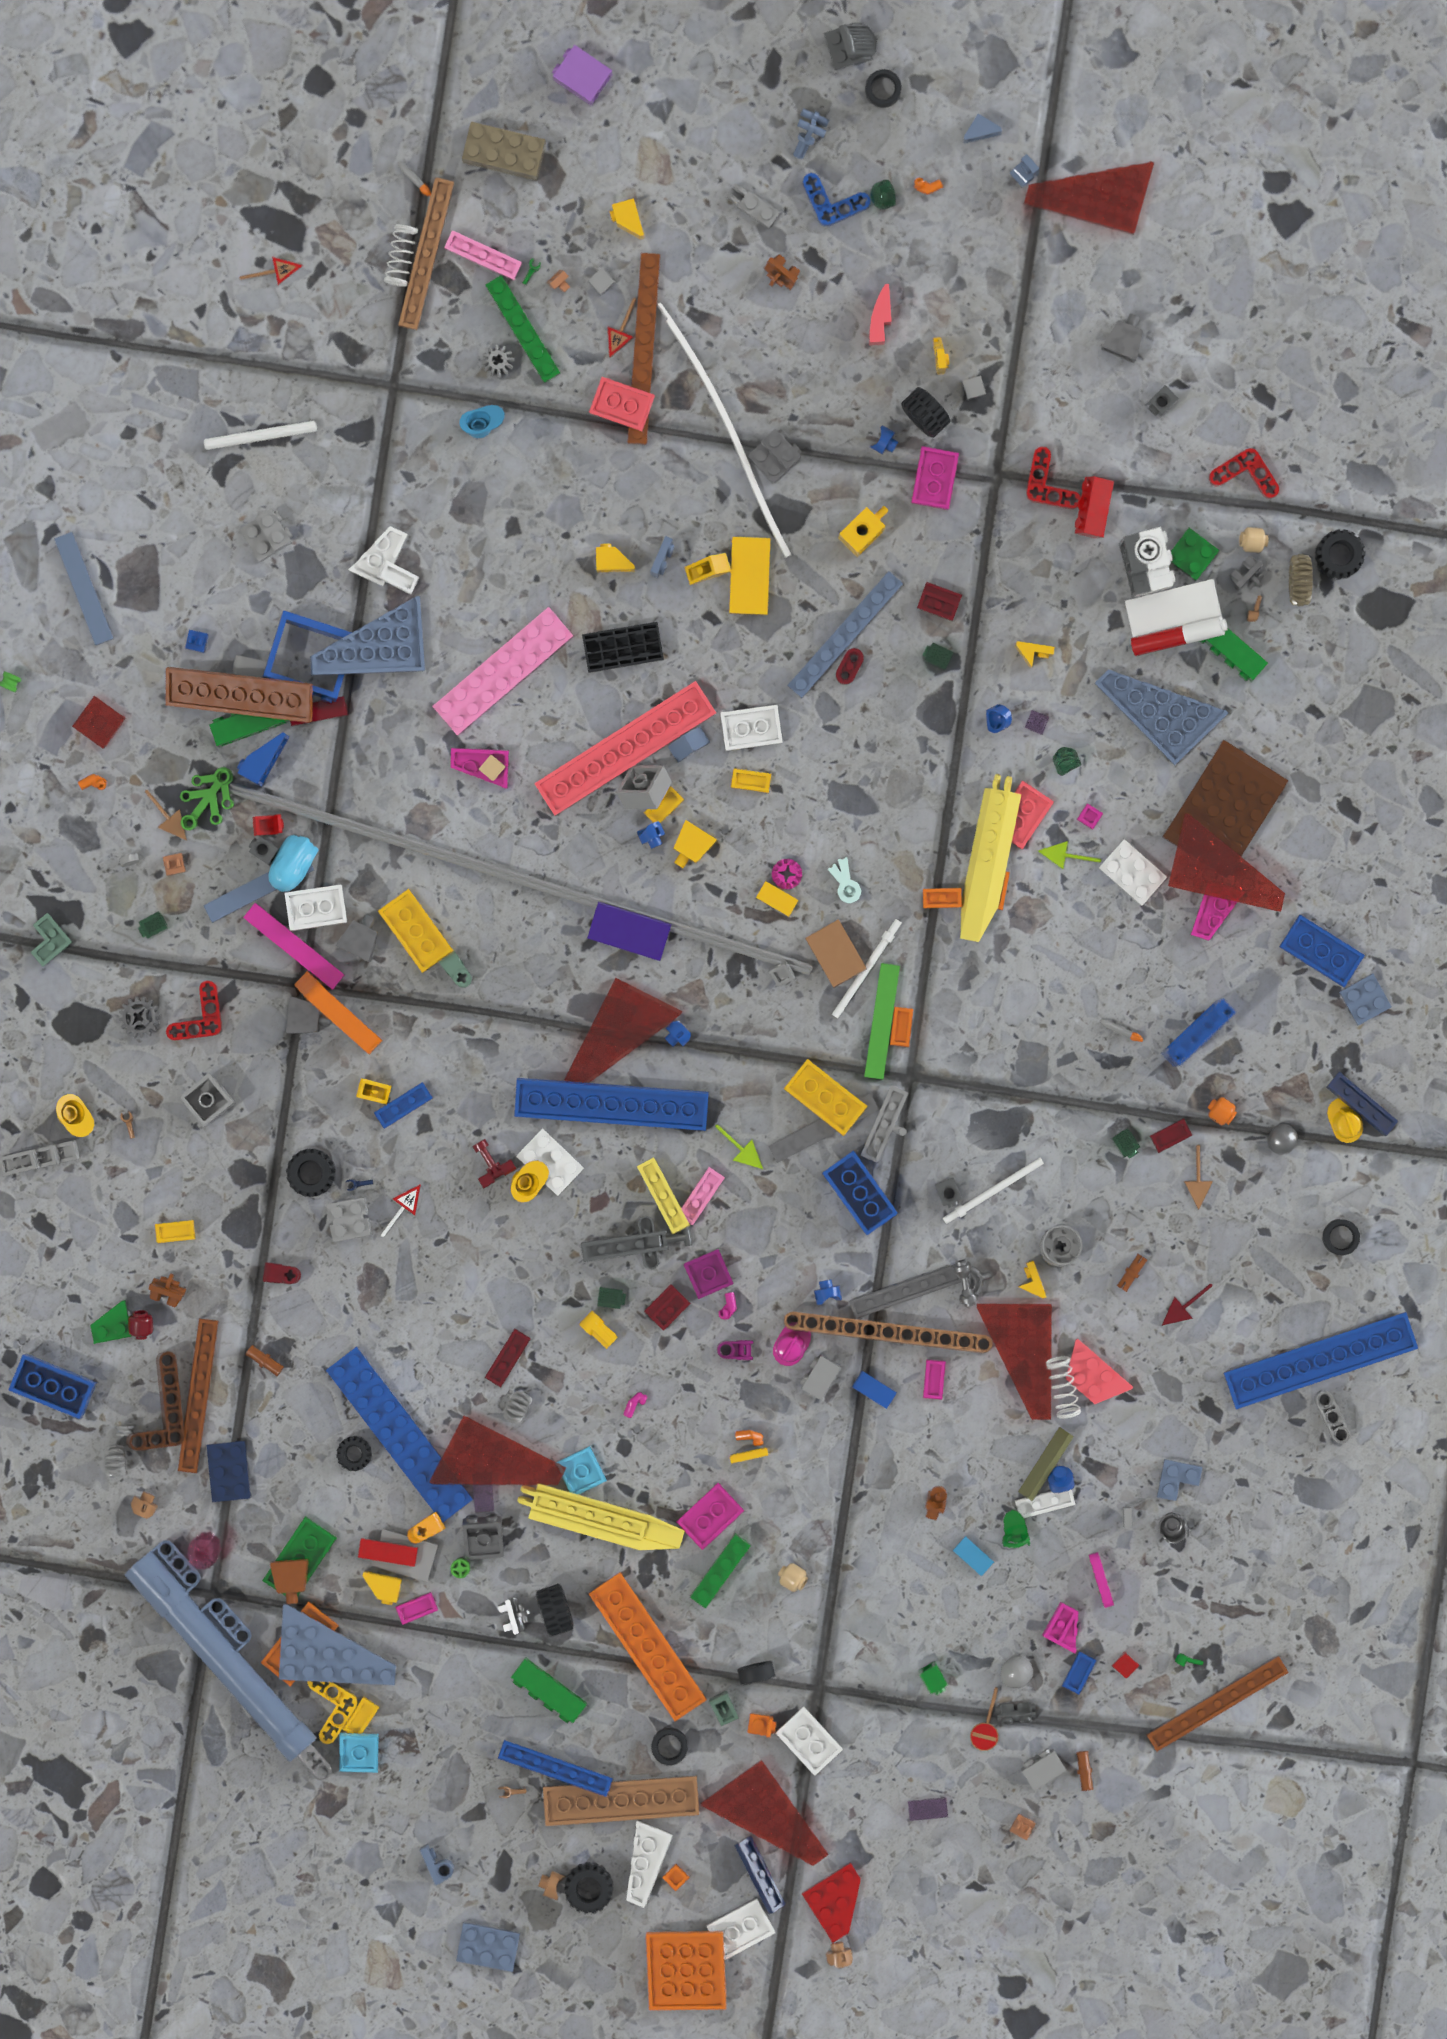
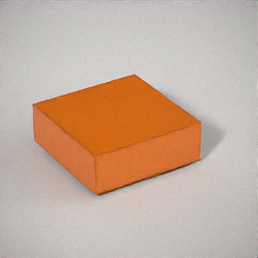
M675 1864L662 1878L677 1891L689 1879V1876Z

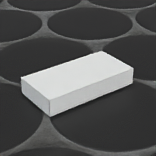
M384 560L377 575V578L408 594H412L419 579L418 576L387 560Z

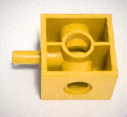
M883 506L873 514L866 507L839 533L838 539L858 557L884 532L885 525L880 519L888 512V509ZM864 529L867 534L861 536L857 533V530Z

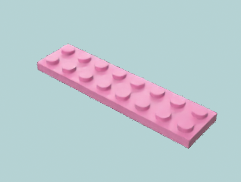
M548 607L432 707L458 736L574 636Z

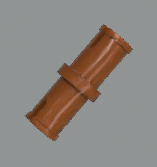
M1137 1253L1129 1268L1126 1267V1272L1117 1286L1127 1292L1135 1278L1140 1276L1139 1272L1148 1260Z
M254 1345L246 1352V1356L256 1361L259 1367L266 1368L275 1376H278L284 1368L283 1365L270 1358L271 1355L268 1353L264 1354Z
M1088 1751L1076 1752L1079 1767L1077 1774H1080L1081 1791L1094 1790L1091 1772L1093 1771L1090 1768Z

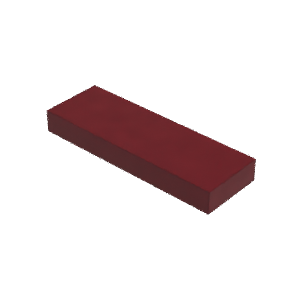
M342 696L338 697L336 702H312V721L310 723L348 716L345 697ZM290 720L291 726H297L308 723Z
M514 1329L484 1378L501 1388L531 1338Z

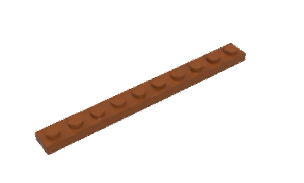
M641 253L632 387L651 393L660 254ZM649 414L642 431L629 427L628 444L647 445Z

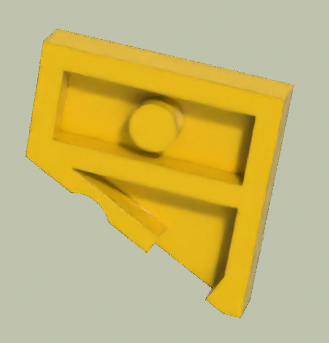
M941 337L933 338L937 375L945 374L946 368H949V355L945 354Z

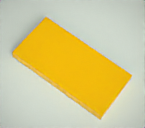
M732 537L729 614L768 615L770 538Z
M409 889L378 910L381 917L422 973L454 951Z
M809 1059L804 1062L784 1087L785 1091L842 1136L846 1135L868 1107Z

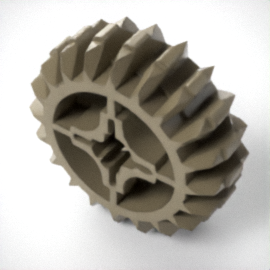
M1293 555L1290 559L1289 598L1292 605L1304 606L1309 605L1311 602L1313 574L1309 555Z

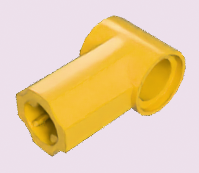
M593 1310L579 1323L590 1336L596 1338L606 1349L618 1338Z

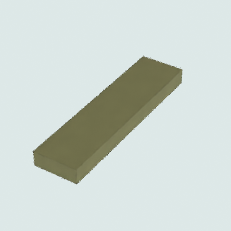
M1061 1427L1058 1428L1019 1489V1493L1031 1501L1034 1500L1074 1437Z

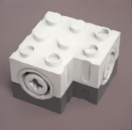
M1161 527L1123 536L1119 543L1133 599L1170 590L1175 582L1174 572L1169 570L1172 555L1171 551L1166 549L1167 535L1165 531L1162 532Z

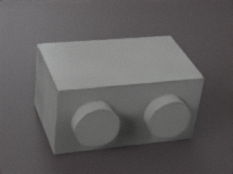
M820 1355L819 1358H814L810 1365L813 1369L809 1375L805 1373L800 1384L803 1385L801 1387L802 1390L822 1400L841 1367Z
M1048 1748L1039 1754V1758L1034 1761L1033 1759L1026 1761L1023 1764V1768H1021L1022 1773L1034 1791L1067 1771L1054 1749L1049 1750Z

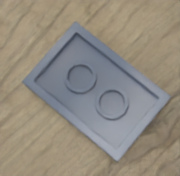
M463 1922L456 1961L513 1972L520 1933Z

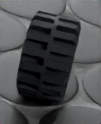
M917 387L901 403L906 415L929 437L934 438L951 422L945 409L923 388Z
M1338 529L1329 532L1318 543V547L1315 550V562H1318V569L1321 568L1324 575L1327 574L1329 578H1336V580L1346 579L1354 575L1361 568V565L1364 563V556L1366 555L1364 543L1361 544L1360 542L1361 538H1357L1354 532L1350 533L1345 529L1343 531ZM1343 544L1349 549L1351 559L1347 564L1338 565L1331 560L1329 551L1333 545Z
M301 1150L294 1154L287 1164V1181H289L290 1187L302 1196L315 1197L324 1194L331 1188L333 1181H335V1164L330 1159V1156L321 1150ZM306 1162H316L322 1168V1177L315 1184H307L300 1177V1169Z
M558 1583L537 1590L536 1598L547 1633L552 1637L573 1630L574 1623L562 1586Z
M586 1862L584 1865L579 1864L578 1867H574L571 1873L568 1874L565 1883L566 1900L579 1913L582 1911L584 1914L590 1912L595 1914L596 1911L603 1910L609 1904L613 1894V1880L610 1877V1873L606 1872L603 1866H598L597 1863L590 1864V1862ZM593 1878L600 1884L599 1895L591 1899L582 1897L577 1889L578 1883L582 1879Z

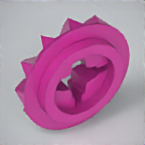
M782 859L774 865L772 879L778 887L792 889L800 883L802 869L796 861ZM787 866H789L790 873L796 875L789 876L787 882H785L784 875L779 874V872H784Z

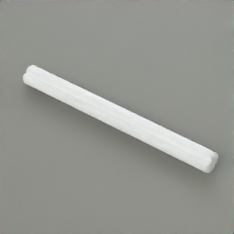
M308 421L208 438L204 440V447L206 450L315 432L317 431V425L315 421Z

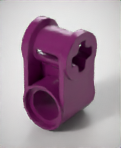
M722 1341L717 1345L716 1350L718 1355L724 1359L753 1360L751 1346L754 1341ZM725 1344L731 1347L728 1355H722L720 1352V1348Z

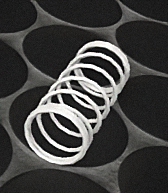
M396 224L394 225L396 231L393 232V235L400 240L392 241L391 245L398 250L389 252V255L396 260L387 262V265L394 270L385 273L387 277L384 278V282L396 286H407V281L390 277L387 273L399 272L410 274V272L396 269L390 266L389 263L403 262L412 264V262L396 258L391 253L406 252L413 254L414 252L398 248L393 243L409 242L415 244L416 242L400 238L394 233L417 234L418 230L411 226Z
M1067 1356L1055 1357L1046 1362L1047 1369H1055L1061 1366L1070 1368V1371L1065 1374L1049 1377V1379L1063 1376L1072 1377V1380L1067 1384L1051 1387V1389H1058L1064 1386L1074 1387V1390L1069 1394H1060L1053 1397L1054 1399L1066 1396L1076 1397V1400L1070 1404H1061L1055 1407L1056 1409H1061L1068 1406H1076L1058 1411L1056 1415L1061 1419L1075 1417L1081 1413L1080 1407L1074 1404L1077 1402L1078 1397L1072 1394L1075 1392L1076 1387L1070 1385L1074 1381V1377L1067 1375L1072 1371V1367L1066 1365L1070 1362V1358ZM1059 1360H1066L1060 1363L1049 1364ZM1076 1411L1072 1414L1060 1415L1065 1412Z

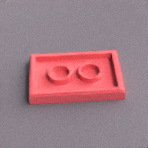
M602 377L589 413L642 431L655 395Z
M1022 780L1014 792L1021 794V800L1012 843L1020 849L1024 848L1054 803L1053 800Z

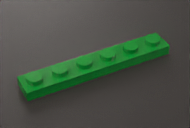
M502 275L485 284L544 384L560 375L559 369Z

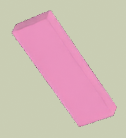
M710 1167L681 1208L691 1225L695 1223L725 1178Z

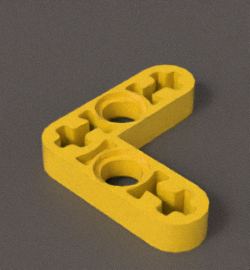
M308 1681L310 1689L336 1705L319 1733L321 1742L331 1744L335 1741L357 1707V1697L335 1682H328L329 1684L325 1687L324 1692L320 1691L323 1688L322 1686L317 1684L315 1687L312 1685L313 1681ZM329 1687L337 1688L338 1695L336 1697L328 1695L327 1690ZM352 1698L354 1706L350 1705L347 1708L348 1715L343 1710L338 1709L339 1706L342 1709L345 1706L346 1702L344 1699ZM337 1713L342 1714L344 1717V1721L341 1724H336L333 1721V1716ZM330 1722V1724L333 1727L339 1728V1730L336 1731V1729L334 1728V1730L331 1733V1736H333V1738H328L326 1740L324 1738L325 1734L323 1732L329 1731L331 1726H328V1723Z

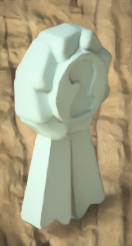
M845 857L843 860L838 859L841 871L836 864H833L832 868H828V871L840 883L837 893L841 901L851 904L859 899L861 888L857 882L850 880L848 859Z

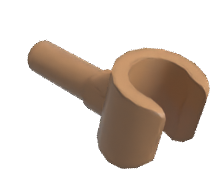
M1258 595L1254 611L1248 610L1247 621H1257L1262 596Z
M129 1112V1119L124 1120V1115L121 1113L120 1118L126 1123L130 1139L135 1138L131 1123L133 1115Z
M498 1788L505 1790L504 1796H498L499 1798H509L514 1794L526 1793V1789Z

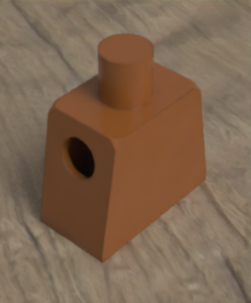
M308 1559L272 1561L270 1563L276 1592L286 1593V1604L298 1603L297 1592H304L306 1590Z

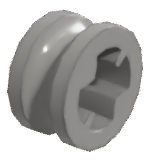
M116 1426V1429H118L116 1436H129L132 1433L133 1426Z

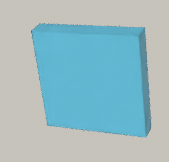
M590 1446L555 1463L570 1493L579 1495L607 1481Z
M340 1733L339 1772L378 1773L379 1734Z

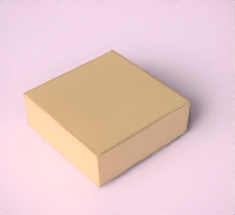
M491 754L479 770L494 781L506 766Z

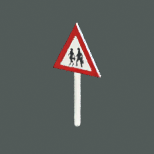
M420 1185L392 1198L402 1207L382 1232L381 1237L386 1235L404 1209L415 1216Z

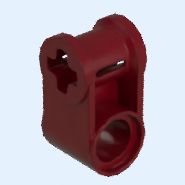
M265 1262L263 1282L295 1284L301 1278V1272L296 1267ZM292 1270V1273L296 1276L295 1278H292L290 1281V1277H287V1273H291Z

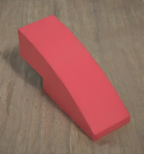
M889 284L884 285L874 306L869 331V346L885 344L884 326L891 325Z

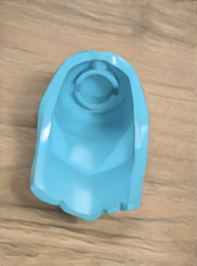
M290 835L282 843L272 861L268 874L269 882L275 889L281 892H288L303 880L318 852V848L313 843H310V839Z

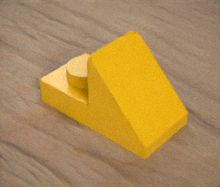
M1017 641L1015 644L1016 649L1030 668L1033 665L1034 654H1038L1037 657L1049 659V656L1054 655L1055 647L1020 641Z
M1033 1260L1026 1263L1027 1267L1024 1268L1027 1279L1031 1278L1032 1281L1018 1287L1041 1298H1046Z

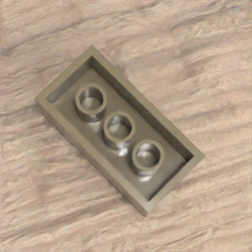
M471 122L462 161L464 164L537 181L546 141L542 138Z

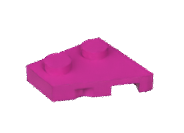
M1060 1601L1042 1636L1075 1654L1077 1649L1075 1646L1079 1612Z

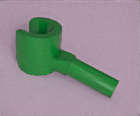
M534 258L529 262V271L522 282L524 285L528 283L534 272L540 270L541 262L537 267L532 266Z
M1182 1653L1178 1654L1175 1662L1183 1667L1186 1662L1203 1665V1661L1192 1659Z

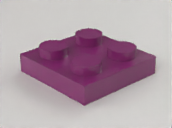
M719 1249L683 1264L698 1299L734 1284Z

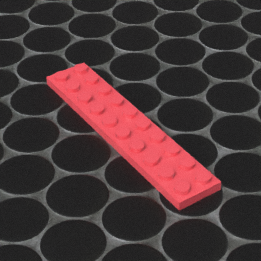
M695 681L534 784L554 816L714 716L716 712Z

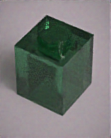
M932 643L931 647L927 645L923 656L926 657L924 662L945 671L954 652Z
M160 911L139 921L140 927H138L142 937L146 936L149 940L170 929Z
M1128 1128L1110 1138L1123 1158L1128 1156L1130 1159L1139 1153L1137 1149L1140 1148V1145Z
M600 1286L597 1306L621 1309V1305H625L626 1294H623V1289Z

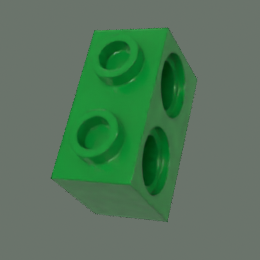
M935 1661L918 1670L931 1695L934 1693L938 1695L946 1690L945 1687L948 1684Z

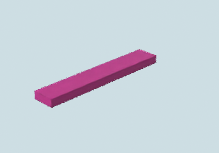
M254 903L243 917L332 990L345 976L258 904Z

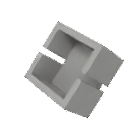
M366 1197L326 1204L328 1219L333 1221V1225H330L333 1242L372 1235L370 1219H364L363 1216L369 1214Z

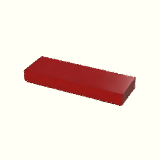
M361 1538L358 1558L415 1567L418 1547Z

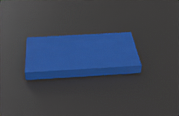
M1300 914L1279 946L1343 988H1345L1365 956Z

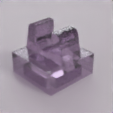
M1031 710L1024 728L1042 735L1049 717Z

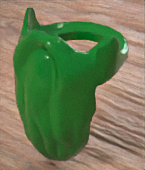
M1012 1509L1006 1513L1003 1519L1005 1532L1002 1538L1003 1547L1019 1548L1026 1544L1030 1546V1537L1025 1519L1018 1511Z

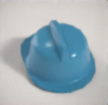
M488 405L471 410L461 416L460 427L473 438H484L491 430L502 424L505 413L502 408L496 405Z

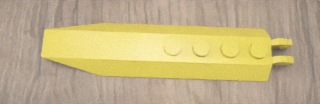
M1000 774L994 776L993 789H984L962 896L960 939L979 942L999 906L1021 800V794L1010 792L1011 776H1007L1005 779L1004 791L999 790Z
M539 1483L537 1489L526 1485L521 1486V1492L534 1496V1500L525 1496H520L517 1500L518 1503L531 1507L528 1519L637 1550L680 1549L685 1531L650 1515Z

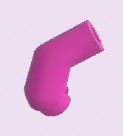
M734 1292L725 1294L726 1304L718 1313L721 1319L727 1320L731 1318L737 1310Z
M642 1392L636 1393L628 1401L623 1415L632 1418L637 1404L644 1405L647 1395L642 1394Z

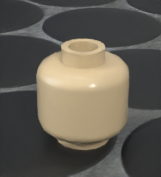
M1247 527L1244 532L1241 531L1239 545L1245 552L1260 553L1264 547L1268 546L1269 538L1268 535H1265V531L1262 528Z
M794 1563L789 1564L787 1567L783 1566L778 1573L780 1584L792 1592L801 1591L806 1585L808 1577H806V1571Z

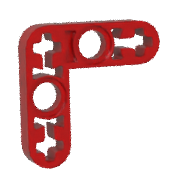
M1047 447L1037 448L1033 455L1026 490L1027 498L1031 502L1066 509L1078 508L1081 496L1077 492L1045 486L1051 452ZM1041 451H1045V455L1048 456V458L1043 459L1042 465L1046 464V468L1041 465H1034L1035 462L1039 464L1040 457L1037 454H1040ZM1036 469L1044 472V477L1040 480L1035 479L1033 476V472ZM1034 488H1037L1039 493H1043V489L1047 490L1045 500H1041L1043 497L1041 495L1033 498L1030 491H1033ZM1050 492H1057L1059 500L1056 502L1050 501L1048 498ZM1062 493L1066 494L1064 498H1071L1072 495L1075 496L1078 503L1075 502L1074 505H1070V501L1064 500V504H1061Z
M1253 448L1244 450L1212 470L1209 474V482L1213 486L1219 487L1247 470L1265 498H1275L1279 493V486L1259 453ZM1246 453H1249L1250 455L1254 454V462H1251L1250 460L1246 461L1244 463L1246 467L1243 468L1241 461L1247 457ZM1232 462L1239 465L1238 472H1231L1228 468L1229 464ZM1224 467L1226 473L1230 477L1227 478V475L1225 474L1221 477V482H1219L1218 480L1214 481V473H1216L1217 475L1223 473L1224 470L1221 468ZM1258 468L1265 471V477L1262 479L1255 476V471ZM1268 477L1270 479V481L1267 482L1270 487H1275L1273 491L1274 494L1266 493V484L1264 483L1263 486H1261L1260 484L1264 482Z
M206 980L199 987L203 1020L170 1024L166 1029V1035L169 1039L177 1041L218 1035L221 1032L222 1021L218 988L214 982ZM206 984L214 988L210 991L211 997L215 996V1000L209 999L204 1001V997L208 998V993L203 991V988L207 986ZM208 1003H214L216 1006V1010L212 1014L206 1012L205 1007ZM205 1022L204 1026H210L211 1022H214L215 1025H218V1028L215 1029L214 1033L208 1029L205 1030L206 1034H202L203 1027L201 1023ZM192 1024L199 1026V1032L196 1035L189 1033V1027ZM182 1025H186L185 1032L187 1036L183 1037L184 1033H178L177 1037L170 1034L174 1026L180 1030L183 1029Z

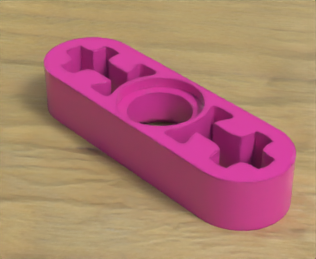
M1098 1552L1089 1554L1104 1608L1114 1606Z

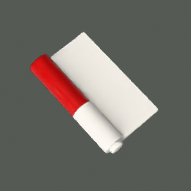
M1214 579L1125 601L1133 636L1131 638V646L1135 656L1222 636L1228 630L1226 620L1222 619Z

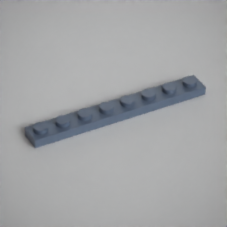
M888 571L787 686L800 698H803L903 583Z

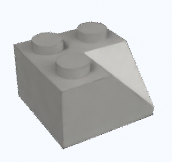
M634 765L628 770L616 793L625 809H658L672 781L664 766Z
M210 1073L179 1097L203 1127H207L235 1104L231 1096Z

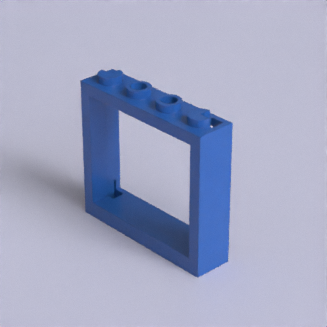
M283 610L262 678L301 682L271 672L286 623L337 640L352 632ZM345 674L337 676L333 692L313 686L312 697L313 695L321 697L320 700L323 702H336Z
M1224 999L1216 1000L1170 1043L1161 1054L1173 1067L1180 1066L1236 1013L1235 1010Z

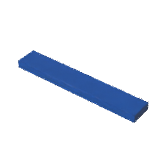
M504 1740L498 1755V1759L604 1797H607L613 1781L611 1777Z

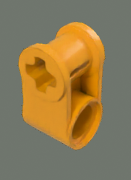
M435 1512L411 1527L407 1532V1537L410 1542L417 1544L430 1536L436 1535L446 1529L438 1513Z

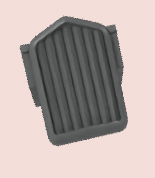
M863 23L844 24L837 29L824 33L836 71L873 60V55L876 54L877 38L867 25H863Z

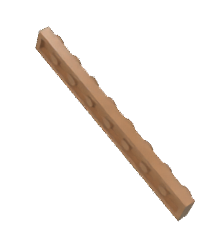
M435 177L398 324L400 327L418 330L454 187L453 181Z

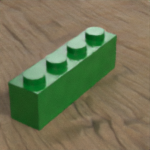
M1230 629L1225 631V635L1199 641L1202 644H1208L1211 647L1209 650L1217 657L1219 655L1225 659L1224 663L1229 668L1237 669L1240 672L1238 675L1246 682L1248 680L1252 682L1268 664L1266 660Z
M231 713L229 718L219 717L212 720L213 723L209 724L216 746L220 748L289 723L290 720Z
M735 1533L691 1593L690 1598L706 1609L748 1551L751 1544Z
M527 1657L524 1658L511 1676L514 1679L512 1682L520 1689L522 1687L526 1688L529 1691V1696L535 1700L538 1698L542 1700L544 1707L551 1712L553 1710L560 1714L559 1718L566 1723L569 1721L574 1723L587 1705L586 1701Z

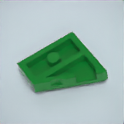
M126 1300L118 1303L90 1325L94 1344L132 1337L128 1331L129 1315Z

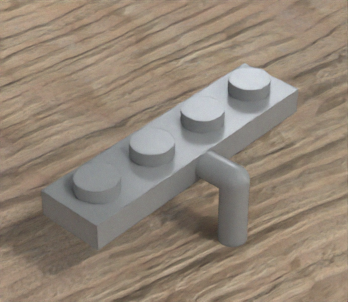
M892 1085L890 1086L860 1156L878 1163L891 1132L901 1136L906 1134V1129L895 1125L908 1096V1092Z

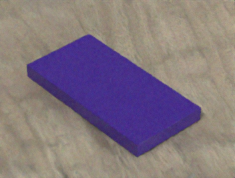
M598 901L587 938L661 961L672 924Z

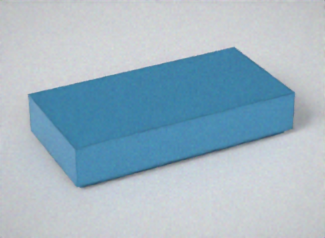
M966 1536L953 1549L980 1576L994 1563L991 1558Z

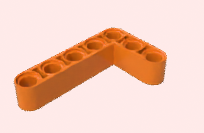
M308 971L294 984L307 1000L369 1055L382 1042L381 1038L328 992Z

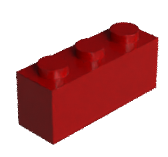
M1095 476L1085 477L1082 483V496L1078 504V518L1075 521V534L1090 538H1104L1114 481Z

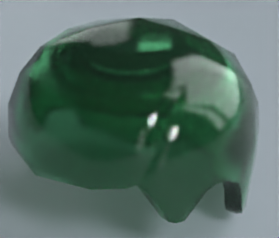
M889 180L878 181L872 186L870 197L875 207L880 210H886L895 206V191Z

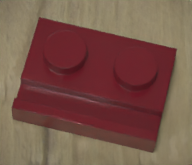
M926 582L917 609L953 622L962 595Z
M670 1284L644 1312L664 1331L691 1303Z

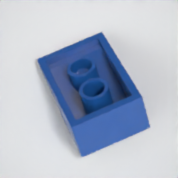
M282 732L249 754L246 759L242 758L237 767L239 769L238 774L262 787L290 737Z

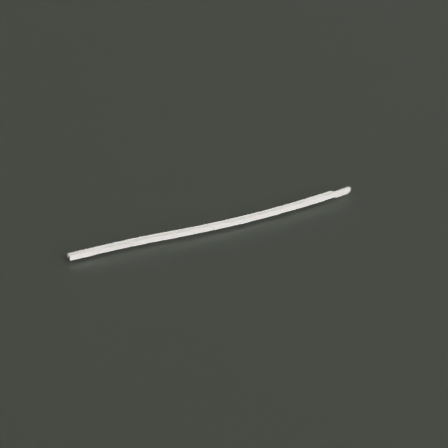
M659 303L657 307L665 318H668L665 322L695 367L727 428L754 495L785 558L791 556L766 505L743 447L720 398L688 342L663 305Z

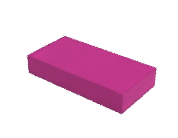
M926 1359L923 1398L942 1400L946 1361Z
M431 1592L395 1607L402 1625L438 1611Z

